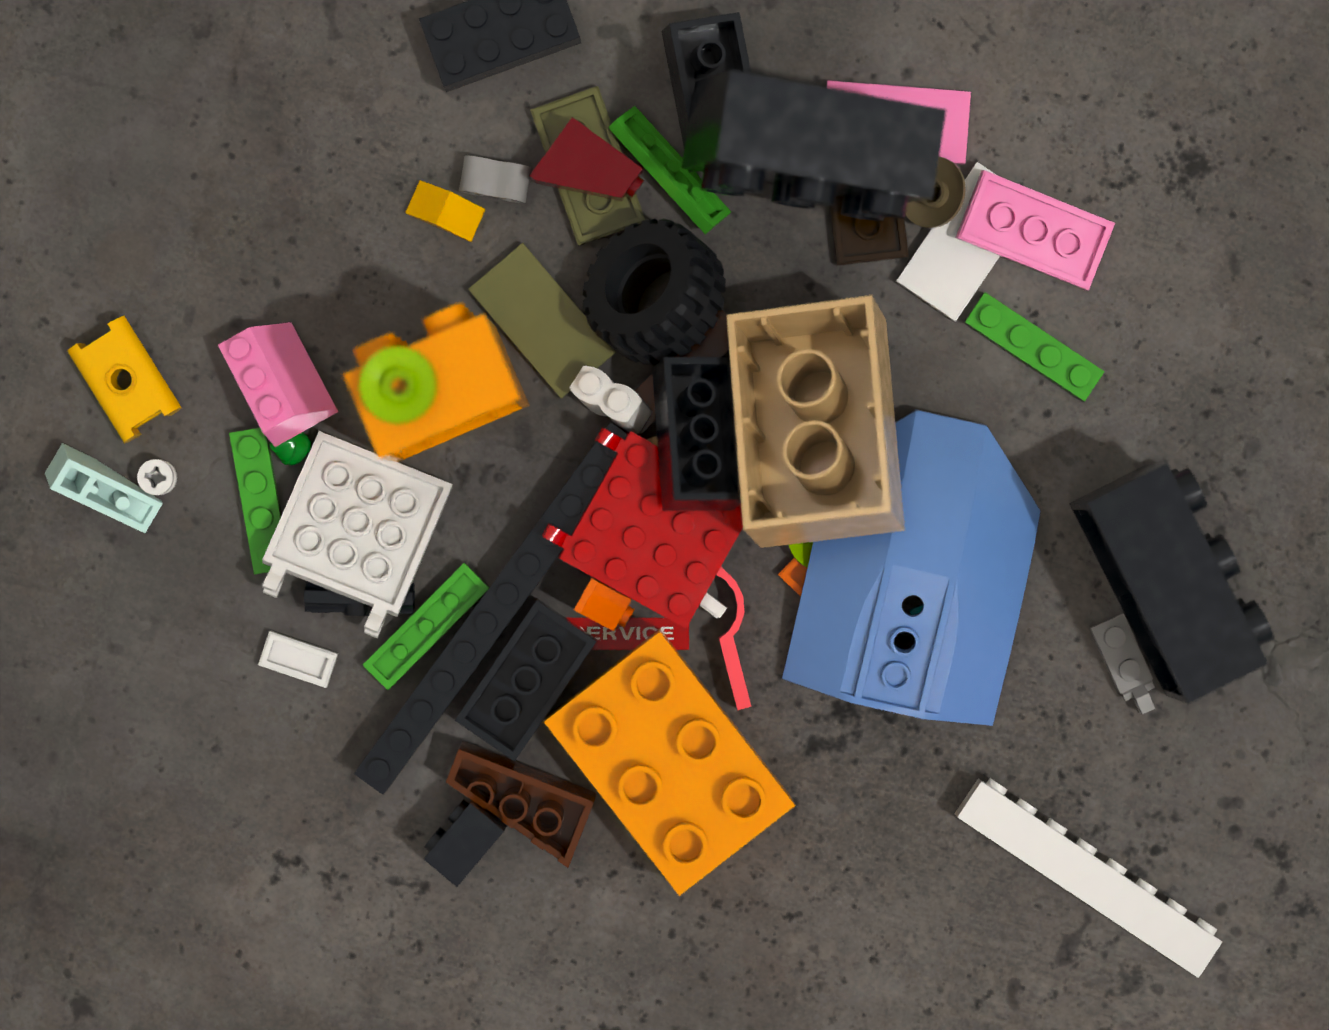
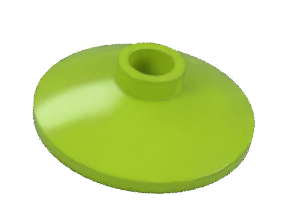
M389 347L374 354L363 367L359 380L360 395L366 408L380 420L394 424L408 423L421 417L433 403L437 388L436 376L428 360L417 351L406 347ZM398 378L406 382V389L402 393H396L392 389L393 381Z

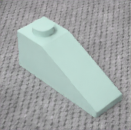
M64 443L61 444L45 471L50 489L143 533H146L163 504L160 499L146 493L138 485L100 461Z

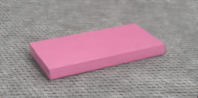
M827 81V88L946 109L939 157L946 158L955 164L965 165L971 92Z
M981 170L955 238L1084 290H1089L1115 223L988 171Z

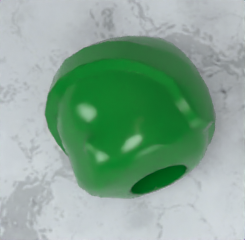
M304 432L277 447L271 442L269 445L281 462L289 466L303 461L312 448L311 441Z

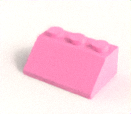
M291 322L249 327L218 344L263 434L275 447L339 412Z

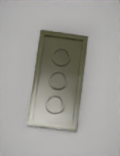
M598 86L530 110L545 153L572 117L621 152L616 136L608 128L611 125V121ZM558 188L578 246L624 231L625 227L637 223L640 225L645 220L636 194L633 198L626 195L622 201Z
M524 243L520 244L468 289L561 399L571 392L570 386L583 366H591L598 369L616 353L608 343L598 337L596 332L590 328L586 316Z

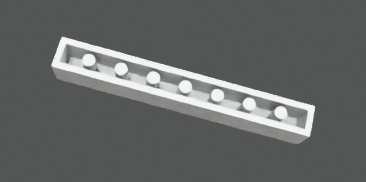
M979 778L955 812L959 819L1196 977H1200L1222 944V941L1214 936L1217 932L1215 927L1200 917L1194 923L1184 916L1187 912L1185 907L1170 897L1164 903L1154 896L1157 892L1155 887L1141 878L1134 883L1124 876L1127 872L1125 867L1111 858L1104 863L1094 856L1098 849L1081 838L1074 843L1064 836L1068 829L1051 818L1046 823L1034 816L1038 809L1021 798L1016 803L1004 796L1008 789L993 779L989 778L986 783Z

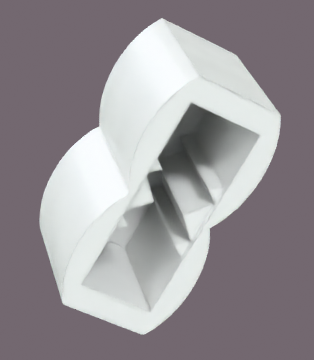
M583 366L570 386L573 394L590 411L601 416H608L616 426L626 432L632 431L635 434H639L652 414L650 407L633 389L623 384L614 383L603 371L595 367Z

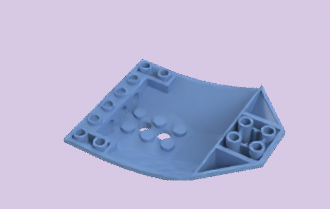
M916 409L895 422L905 531L813 542L782 679L857 705L920 719L993 726L1027 583L1040 509L987 425ZM910 595L918 596L923 601V609L916 615H909L902 609L903 600ZM900 632H909L914 636L915 643L909 649H900L894 644L896 635Z

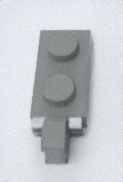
M1124 613L1090 627V631L1118 693L1122 694L1124 701L1133 698L1139 714L1155 709L1148 693L1149 690L1155 688L1152 682L1153 678Z

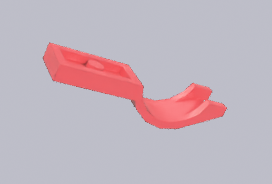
M720 567L717 576L726 580L734 591L737 607L735 619L728 631L718 638L737 710L752 707L733 637L739 630L745 614L744 596L737 582Z

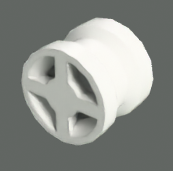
M152 459L144 462L139 468L137 480L140 488L146 493L165 495L175 487L177 472L169 462Z

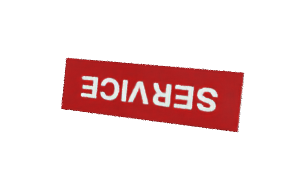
M567 618L598 639L591 650H633L658 629L662 630L676 650H689V625L685 629L667 618H630L625 628L618 625L615 631L589 618Z

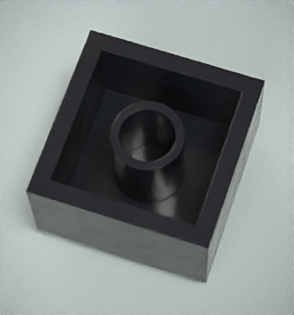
M464 799L448 818L452 823L446 831L440 827L424 846L429 851L424 860L456 887L460 885L507 827L506 824L501 822L499 817L489 810L483 809L473 801L468 803Z

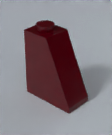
M573 117L530 174V179L536 184L622 201L626 195L633 198L645 181L640 177L643 173L642 167Z

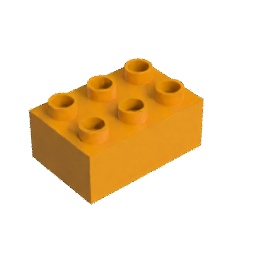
M459 303L422 320L429 336L424 340L408 346L406 340L402 341L401 337L395 336V333H389L352 350L359 367L343 375L379 459L400 462L530 406L498 330L485 314L475 317L474 313L470 312L464 303ZM389 347H406L417 351L428 360L436 376L437 388L433 403L421 417L408 423L394 424L380 420L366 408L360 395L359 380L363 367L374 354ZM401 378L394 380L392 383L393 391L402 393L406 389V382Z
M658 629L549 714L544 721L679 896L795 806L792 797L661 629Z

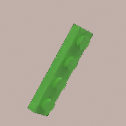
M636 106L625 112L608 127L705 235L731 213L715 193L700 190L702 179L696 172L689 173L688 169L682 168L683 158Z
M986 292L982 294L964 322L1082 402L1086 401L1105 372Z
M261 428L232 432L229 435L254 575L270 571L271 566L263 564L262 559L282 513L269 440L263 434Z
M463 563L363 666L389 690L490 587L466 563Z

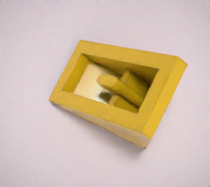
M420 180L405 213L472 242L486 209L451 191Z

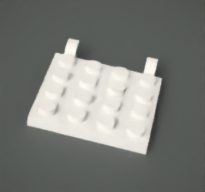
M319 431L262 559L263 564L271 566L262 585L264 588L263 593L277 598L285 574H291L373 607L364 626V633L378 639L387 613L396 617L399 615L453 484L401 463L379 459L376 453Z

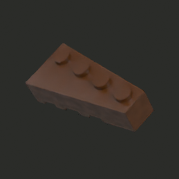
M462 741L446 780V783L483 809L492 812L510 828H514L531 840V843L541 850L544 849L567 868L570 865L597 794L466 741Z

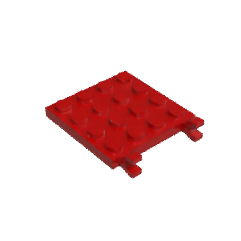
M601 428L595 441L617 453L572 534L569 535L548 523L541 536L563 548L558 557L559 559L686 629L743 528L742 504L732 511H662L658 446L632 431H629L626 438L622 439L610 431Z

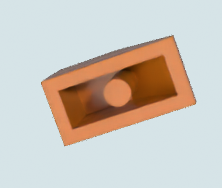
M591 578L574 611L615 631L618 625L625 628L635 609L630 607L633 599L599 580Z

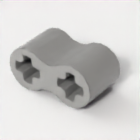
M465 155L458 191L474 196L525 204L532 168L516 163Z

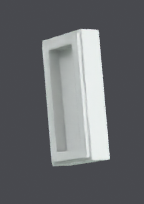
M269 631L258 665L327 688L339 653Z

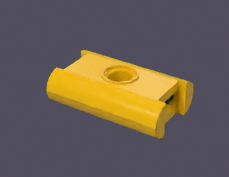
M121 316L108 323L111 331L87 346L85 343H76L67 352L125 444L139 437L141 433L138 428L161 413L164 416H172L182 407L126 317ZM122 370H127L132 377L131 385L125 390L117 382V377Z

